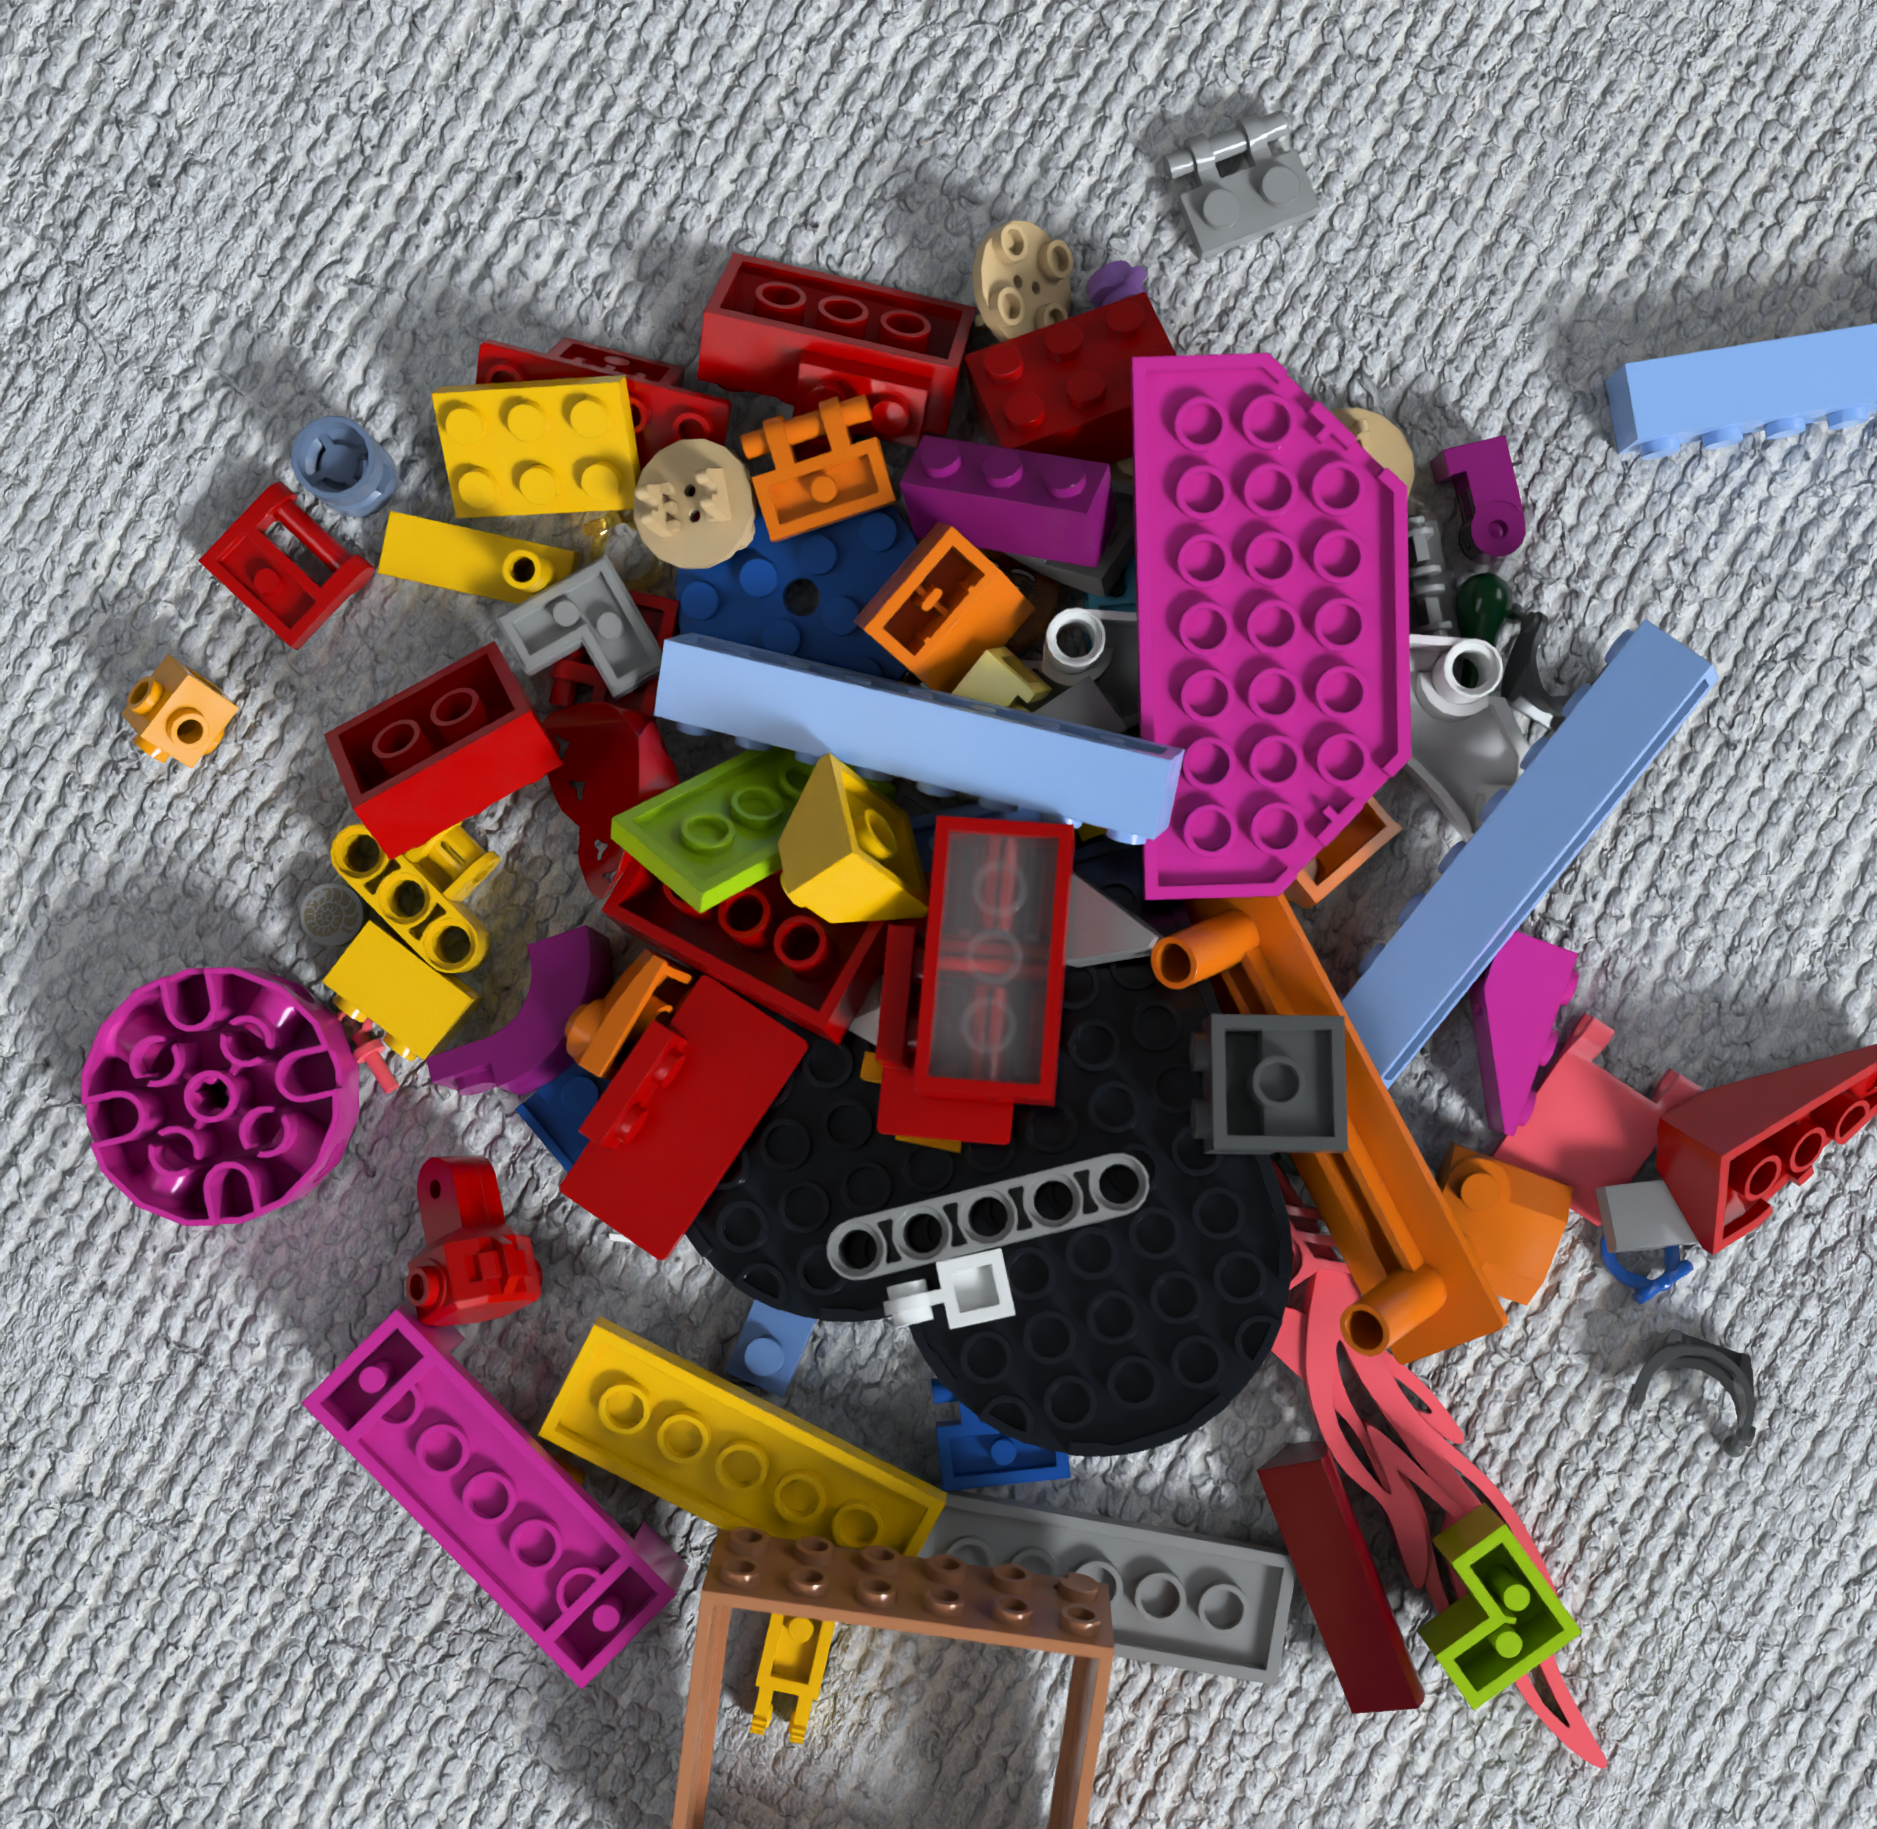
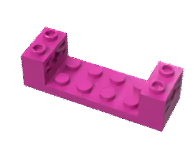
M408 1301L395 1309L301 1404L538 1646L583 1689L677 1595L689 1565L645 1521L628 1535L451 1355L465 1340L463 1335L453 1325L442 1327L427 1326L418 1321L416 1307Z

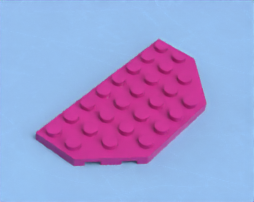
M1269 353L1132 357L1130 361L1139 738L1185 749L1169 827L1156 839H1146V843L1142 844L1143 899L1280 896L1298 877L1297 874L1323 847H1327L1364 808L1363 805L1389 778H1393L1411 759L1407 485L1388 467L1384 469L1356 442L1358 438L1319 401L1315 402L1287 375L1288 371Z

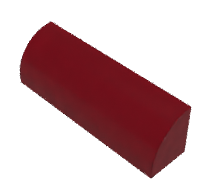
M1318 1441L1288 1444L1256 1471L1352 1714L1419 1709L1425 1699L1424 1688L1328 1445Z

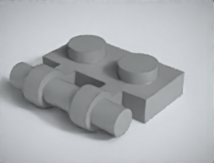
M1282 110L1260 117L1257 113L1250 114L1238 119L1235 128L1209 138L1202 133L1184 141V148L1163 156L1164 168L1170 180L1192 173L1197 188L1180 194L1177 205L1200 261L1316 216L1320 205L1297 149L1273 158L1268 146V142L1289 134L1288 122ZM1244 152L1249 168L1220 178L1215 163Z

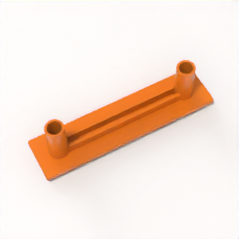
M1282 893L1280 896L1183 899L1192 926L1159 940L1151 953L1153 972L1163 985L1172 989H1182L1210 978L1221 1014L1344 1016L1348 1151L1343 1153H1288L1363 1295L1348 1306L1341 1315L1340 1330L1345 1342L1354 1351L1365 1356L1379 1355L1390 1347L1396 1361L1401 1365H1405L1504 1328L1509 1322L1505 1311L1285 895Z

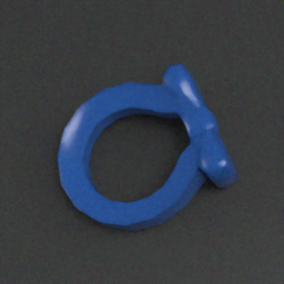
M1603 1231L1600 1239L1601 1260L1606 1270L1618 1282L1636 1290L1631 1295L1633 1301L1639 1305L1646 1303L1659 1292L1668 1290L1674 1282L1694 1270L1692 1262L1689 1260L1680 1261V1247L1678 1245L1664 1248L1665 1271L1658 1278L1649 1280L1645 1276L1629 1272L1619 1264L1614 1252L1608 1253Z

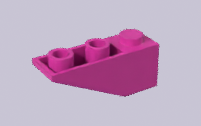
M1517 931L1514 932L1468 989L1488 1129L1513 1137L1517 1126H1525L1531 1117L1536 1102V1091L1531 1089L1539 1065L1545 1066L1553 1055L1558 1038V1032L1552 1029L1560 1005L1566 1006L1572 999L1579 979V971L1573 969L1578 953Z

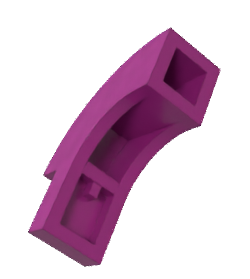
M584 925L527 945L531 961V983L527 998L518 1014L507 1026L491 1036L427 1057L426 1061L431 1082L456 1090L458 1095L462 1096L483 1093L493 1089L495 1086L523 1096L539 1089L566 1071L575 1062L566 1049L565 1027L570 1016L581 1005H589L597 999H604L611 990L613 967L609 938L588 925Z

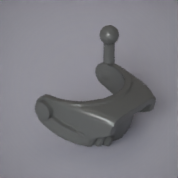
M1513 603L1506 623H1518L1521 630L1507 661L1500 697H1505L1508 705L1555 733L1566 719L1562 715V711L1572 695L1550 696L1543 688L1538 674L1537 648L1546 628L1548 617L1539 611L1527 614L1520 604ZM1606 664V666L1602 669V671L1600 672V674L1598 675V677H1599V676L1602 674V672L1606 669V667L1608 666V664ZM1598 677L1590 684L1591 686L1595 683Z
M1672 1329L1642 1367L1635 1384H1632L1626 1404L1632 1405L1631 1410L1639 1412L1646 1399V1392L1650 1381L1662 1371L1680 1367L1701 1370L1717 1379L1730 1394L1734 1402L1738 1427L1736 1435H1730L1724 1439L1723 1449L1731 1457L1742 1456L1746 1446H1751L1756 1432V1427L1751 1426L1755 1414V1399L1750 1355L1735 1352Z

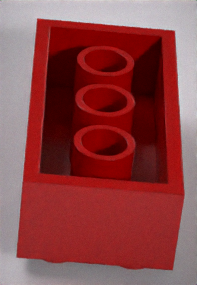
M635 858L625 869L601 909L623 931L838 1046L884 968L888 925H896L894 920L829 923L806 906L801 908L789 899L780 880L783 868L706 911L699 913Z

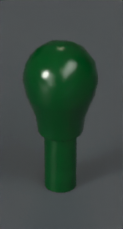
M1487 572L1470 576L1460 585L1455 598L1461 638L1480 639L1487 641L1496 648L1499 634L1509 617L1513 605L1512 590L1504 579L1495 574ZM1464 658L1461 685L1472 689L1478 683V670L1470 660Z

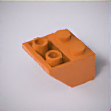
M937 522L853 622L928 688L951 694L987 649L1003 647L1036 608L997 566L955 528Z

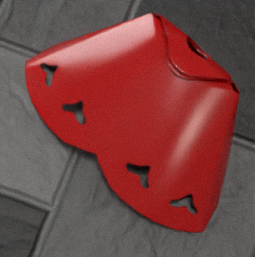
M590 702L554 711L542 723L558 754L560 744L556 741L555 735L558 734L561 739L570 742V746L565 752V758L562 760L563 765L547 773V776L562 812L580 826L579 865L591 894L601 900L634 859L633 856L610 838L612 818L681 783L657 723L653 722L648 714L603 702ZM571 780L575 782L585 781L583 799L581 801L578 800L577 789L569 784ZM596 840L608 844L599 861L597 860L599 849L595 847ZM617 870L612 883L608 885L609 878H603L604 875Z

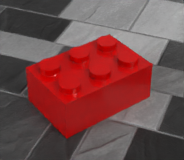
M1144 291L964 355L973 406L991 446L1101 462L1110 465L1132 457L1130 361L1132 357L1177 355Z
M495 640L323 734L352 809L390 860L413 848L424 845L432 837L468 817L483 812L493 803L526 785L539 781L545 774L563 765L527 692Z

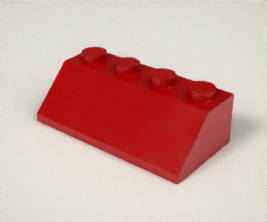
M733 252L704 309L697 380L717 384L720 388L730 392L750 391L776 397L782 402L794 406L799 365L805 350L932 379L922 434L935 433L946 436L956 404L965 365L964 355H967L977 307Z

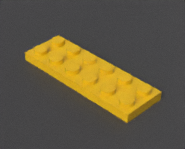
M601 1316L594 1323L538 1433V1436L727 1531L739 1527H752L764 1531L770 1537L797 1540L805 1536H817L831 1541L834 1546L863 1549L871 1545H881L896 1550L900 1555L917 1557L947 1501V1492Z

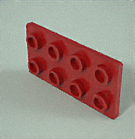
M563 337L547 353L491 339L485 340L479 347L475 384L625 375L641 472L658 451L679 440L706 439L725 447L732 404L729 400L683 389L685 367ZM695 487L689 490L690 497L695 494ZM699 512L694 515V521L700 519Z
M924 872L930 895L932 872ZM928 915L924 918L897 919L896 925H888L875 1060L883 1066L877 1130L883 1135L1007 1145L1011 1141L1014 1103L922 1096L913 1090Z
M702 975L668 1026L654 1019L652 1020L579 1128L578 1132L589 1138L590 1141L560 1184V1192L656 1259L667 1260L808 1050V1042L708 975Z

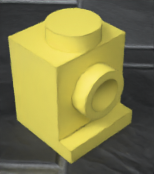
M1003 646L987 649L951 694L1029 712L1022 705L1025 702L1028 704L1045 699L1052 688L1010 650Z

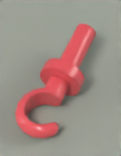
M339 1010L335 1016L341 1022L347 1014ZM367 1017L361 1030L352 1036V1040L358 1048L354 1051L353 1057L357 1064L367 1063L384 1093L388 1094L396 1090L399 1084L381 1056V1053L385 1050L382 1040L379 1038L371 1040L369 1036L373 1021Z

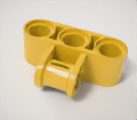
M463 821L432 837L424 845L413 848L393 860H390L379 846V861L369 871L360 869L355 857L357 847L362 841L370 837L374 839L365 825H350L338 832L332 841L330 850L332 864L337 872L430 966L437 971L445 973H467L475 971L485 964L492 948L490 933L462 901L488 877L499 864L501 857L494 850L486 852L461 827ZM416 882L424 891L425 902L418 914L409 917L400 906V895L407 885ZM455 927H460L469 936L470 949L466 957L456 963L445 953L444 941L449 931Z

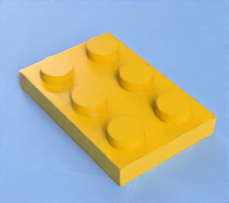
M625 375L442 386L431 393L456 519L634 509V491L641 475Z

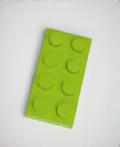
M773 746V749L769 751L749 749L613 817L610 838L696 911L702 913L782 869L777 843L815 765L802 763L794 759V750ZM844 763L846 766H848L851 770L855 772L854 765ZM863 778L894 802L896 787L888 781Z

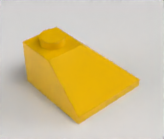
M828 752L818 759L777 843L783 868L780 880L785 893L795 905L801 908L806 906L829 923L926 917L928 915L930 895L908 813Z

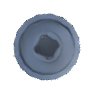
M324 416L311 421L298 433L292 446L291 465L296 479L309 493L321 500L326 506L346 517L364 518L379 512L390 502L397 484V470L392 456L358 423L343 416Z

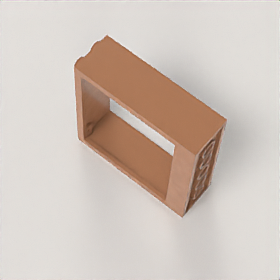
M739 1527L731 1531L718 1530L701 1589L671 1829H703L732 1608L1074 1655L1047 1829H1086L1115 1651L1108 1584L1099 1583L1092 1577L1080 1573H1066L1065 1578L1031 1573L1027 1568L1016 1564H999L994 1568L970 1565L960 1558L945 1554L933 1555L928 1559L900 1555L896 1550L881 1545H871L863 1549L834 1546L831 1541L817 1536H805L792 1540L770 1537L764 1531L752 1527Z

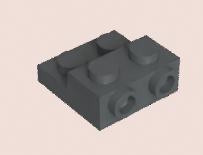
M1210 1014L1201 1022L1202 1032L1191 1033L1189 1042L1190 1069L1192 1072H1202L1203 1098L1192 1099L1190 1128L1192 1138L1204 1139V1154L1270 1155L1275 1152L1343 1153L1348 1151L1344 1016Z

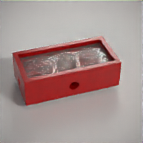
M937 815L913 1090L919 1095L1055 1106L1075 850L1074 825Z

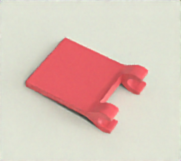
M1584 1012L1572 1028L1561 1053L1535 1089L1536 1102L1530 1119L1525 1126H1517L1514 1137L1504 1134L1491 1153V1156L1572 1186L1573 1192L1570 1209L1600 1227L1602 1223L1596 1188L1630 1183L1658 1143L1657 1127L1659 1117L1664 1115L1673 1106L1681 1105L1698 1095L1702 1087L1669 1068L1657 1083L1651 1099H1648L1592 1062L1607 1046L1615 1031Z

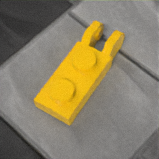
M771 1613L755 1686L759 1687V1692L750 1727L751 1733L764 1735L765 1729L770 1725L774 1706L771 1702L774 1690L799 1696L797 1707L791 1714L788 1732L790 1734L789 1742L803 1745L813 1699L818 1700L835 1622Z

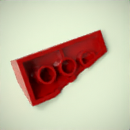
M1877 1044L1707 1089L1683 1104L1673 1106L1664 1115L1659 1117L1656 1168L1702 1249L1714 1255L1757 1228L1773 1213L1772 1206L1767 1201L1788 1181L1793 1182L1799 1187L1814 1174L1812 1164L1831 1140L1837 1144L1844 1145L1877 1114Z

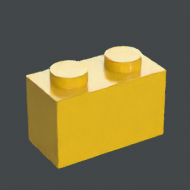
M369 920L322 980L325 985L337 993L332 1002L341 1011L361 1023H364L367 1017L387 1032L382 1039L384 1043L397 1054L412 1062L418 1056L426 1060L427 1057L444 1052L484 1000L483 996L453 973L440 972L430 966L384 921Z

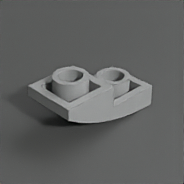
M1664 1180L1596 1188L1608 1253L1655 1250L1670 1246L1700 1244Z

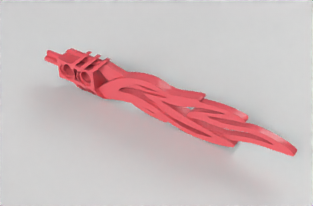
M1272 1161L1283 1197L1285 1198L1284 1202L1289 1216L1293 1244V1272L1289 1290L1308 1277L1309 1280L1303 1311L1286 1305L1282 1319L1283 1323L1271 1351L1303 1380L1314 1422L1322 1440L1328 1445L1331 1455L1344 1471L1363 1489L1372 1494L1380 1504L1404 1574L1416 1589L1419 1590L1424 1585L1438 1614L1450 1606L1435 1561L1428 1521L1420 1499L1408 1478L1447 1511L1441 1527L1442 1533L1482 1504L1450 1466L1452 1465L1472 1481L1484 1494L1558 1597L1535 1543L1509 1501L1485 1474L1446 1440L1462 1444L1464 1436L1454 1419L1436 1396L1405 1365L1399 1364L1388 1351L1385 1350L1376 1356H1365L1354 1351L1345 1342L1340 1330V1318L1348 1306L1362 1297L1361 1292L1344 1259L1338 1257L1331 1247H1337L1331 1234L1320 1230L1314 1219L1323 1220L1318 1209L1302 1203L1280 1167ZM1338 1341L1355 1375L1376 1402L1381 1414L1398 1434L1420 1467L1373 1423L1364 1418L1359 1419L1346 1393L1339 1371L1336 1354ZM1394 1377L1418 1395L1427 1406V1409L1413 1407L1399 1388ZM1335 1410L1346 1420L1358 1438L1373 1468L1377 1481L1367 1472L1346 1441L1338 1425ZM1445 1560L1456 1600L1458 1601L1468 1594V1591ZM1554 1654L1541 1662L1538 1667L1564 1721L1557 1717L1542 1702L1527 1673L1516 1680L1514 1684L1532 1710L1568 1748L1583 1760L1604 1769L1607 1766L1606 1757L1569 1693L1558 1669Z

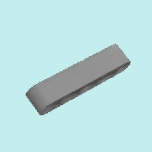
M1124 1153L1108 1154L850 1219L839 1224L830 1234L827 1242V1258L831 1267L840 1276L851 1280L873 1279L1128 1215L1138 1210L1145 1202L1149 1191V1176L1144 1165L1135 1157ZM1114 1166L1129 1168L1138 1179L1139 1189L1137 1194L1131 1201L1124 1204L1109 1202L1102 1196L1099 1182L1102 1175L1107 1169ZM1050 1182L1065 1184L1073 1194L1072 1209L1066 1217L1060 1220L1045 1219L1036 1208L1035 1198L1042 1186ZM986 1198L1000 1200L1008 1214L1005 1228L993 1237L980 1235L972 1224L971 1215L974 1207ZM922 1214L933 1215L942 1227L940 1244L928 1253L918 1252L911 1246L908 1240L910 1223ZM859 1230H864L872 1235L877 1244L875 1260L864 1269L853 1267L844 1255L846 1240L851 1234Z

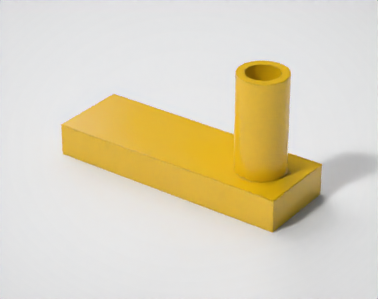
M390 511L377 573L518 605L576 572L580 554L570 550Z

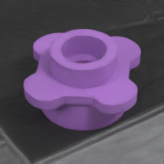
M1114 261L1101 267L1090 277L1086 284V293L1090 302L1094 304V309L1144 291L1148 295V292L1142 285V282L1147 277V273L1142 266L1131 267L1126 261Z

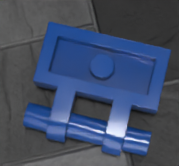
M938 1378L931 1379L934 1404L959 1401L949 1389H946L941 1384ZM960 1401L961 1419L936 1422L943 1491L1071 1478L1069 1456L1067 1453L1050 1451L1031 1444H1024L1002 1434L978 1419V1416Z

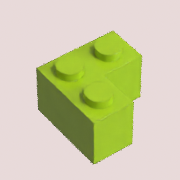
M1485 1502L1432 1539L1469 1593L1416 1631L1473 1711L1583 1633L1508 1526Z

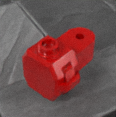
M482 1155L431 1157L426 1160L418 1175L417 1198L427 1246L407 1263L409 1273L406 1279V1294L409 1302L416 1307L418 1321L427 1326L437 1327L478 1323L502 1318L536 1302L542 1294V1268L540 1263L534 1258L530 1237L505 1222L497 1178L490 1161Z

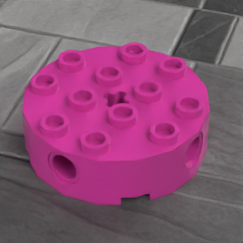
M255 967L187 968L135 989L100 1025L81 1072V1105L86 1104V1123L94 1140L93 1143L89 1144L101 1172L138 1208L184 1226L242 1224L307 1197L341 1162L360 1115L359 1064H357L353 1057L354 1052L340 1020L304 985ZM219 1083H225L227 1086L228 1105L222 1106L220 1104L224 1094L217 1089Z

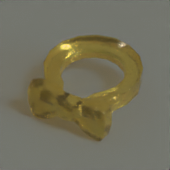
M634 509L611 510L605 516L582 525V532L585 536H593L590 552L592 562L604 556L608 530L610 528L626 523L631 529L638 531L634 521ZM654 554L653 564L647 574L639 579L630 581L622 579V581L629 590L644 591L657 582L665 569L666 562L658 559Z

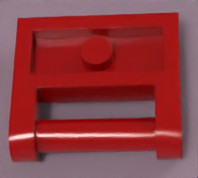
M278 481L264 490L198 561L285 643L298 651L350 595L358 592L367 584L373 576L375 568L361 554L352 556L296 503L297 495L282 481ZM279 521L334 572L322 586L263 533L273 522Z

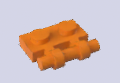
M865 394L842 402L838 396L818 402L819 409L787 420L781 414L763 420V428L740 435L742 447L748 460L771 453L776 470L751 478L772 542L776 543L898 503L879 439L873 437L853 444L850 436L849 427L873 419ZM827 435L831 452L797 462L794 445Z

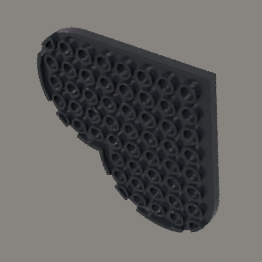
M1108 838L1075 849L1073 868L1165 937L1192 926L1183 899H1143L1142 844H1127ZM1151 956L1078 968L1066 964L1055 1106L1014 1103L1012 1133L1009 1144L995 1145L963 1142L960 1154L897 1141L894 1135H883L878 1132L877 1119L881 1084L862 1080L863 1078H860L865 1051L876 1053V1046L848 1030L838 1046L720 983L806 1040L809 1044L808 1050L685 1233L696 1251L733 1283L734 1287L753 1299L779 1311L782 1310L821 1321L860 1322L891 1317L892 1315L885 1316L883 1302L889 1300L887 1287L926 1279L928 1292L941 1289L936 1263L873 1279L851 1280L840 1276L831 1267L827 1258V1242L830 1234L839 1224L850 1219L1108 1154L1124 1153L1135 1157L1142 1163L1149 1176V1191L1145 1202L1138 1210L1128 1215L985 1250L990 1251L999 1248L1002 1250L1016 1315L950 1330L944 1303L931 1306L933 1320L908 1325L926 1363L946 1389H949L963 1405L976 1414L978 1419L1002 1434L1024 1444H1031L1050 1451L1067 1453L1068 1455L1087 1457L1133 1454L1157 1448L1180 1439L1203 1426L1222 1412L1244 1389L1255 1373L1259 1371L1272 1349L1283 1323L1282 1319L1288 1300L1290 1280H1292L1293 1244L1289 1216L1270 1155L1204 1154V1139L1192 1138L1191 1102L1193 1098H1203L1202 1072H1192L1190 1069V1036L1192 1032H1202L1201 1022L1210 1014H1221L1210 978L1182 989L1169 988L1163 985L1155 976L1151 966ZM1114 1166L1107 1169L1099 1182L1102 1196L1115 1204H1124L1131 1201L1139 1189L1135 1173L1123 1166ZM1050 1182L1042 1186L1035 1198L1036 1208L1043 1218L1060 1220L1071 1211L1073 1194L1065 1184ZM986 1198L980 1201L974 1207L971 1215L975 1230L985 1237H993L999 1234L1005 1228L1008 1221V1214L1004 1204L995 1198ZM922 1214L910 1223L908 1240L915 1250L921 1253H928L940 1244L942 1227L933 1215ZM864 1230L851 1234L844 1246V1255L847 1261L855 1268L864 1269L875 1260L877 1244L874 1237Z

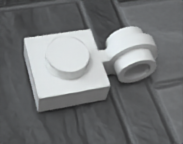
M1001 1248L936 1262L941 1289L928 1292L926 1279L906 1282L887 1287L889 1300L883 1302L885 1316L892 1315L895 1328L933 1320L931 1306L943 1303L950 1330L1016 1315Z

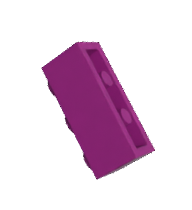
M923 435L900 481L914 537L924 538L937 522H941L955 528L974 547L1097 568L1118 520L1110 467L1107 463Z

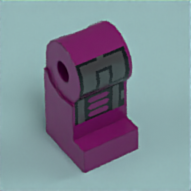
M1502 435L1444 449L1430 461L1435 485L1453 482L1463 522L1458 532V544L1462 553L1470 561L1480 565L1496 563L1514 553L1523 543L1526 535V522L1506 436Z

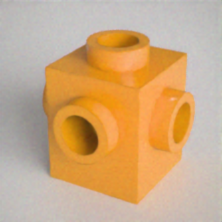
M168 653L151 676L142 678L134 685L128 695L127 706L121 714L137 732L132 741L140 749L162 763H165L172 756L192 769L202 755L209 754L218 746L224 735L225 726L238 711L239 707L217 685Z

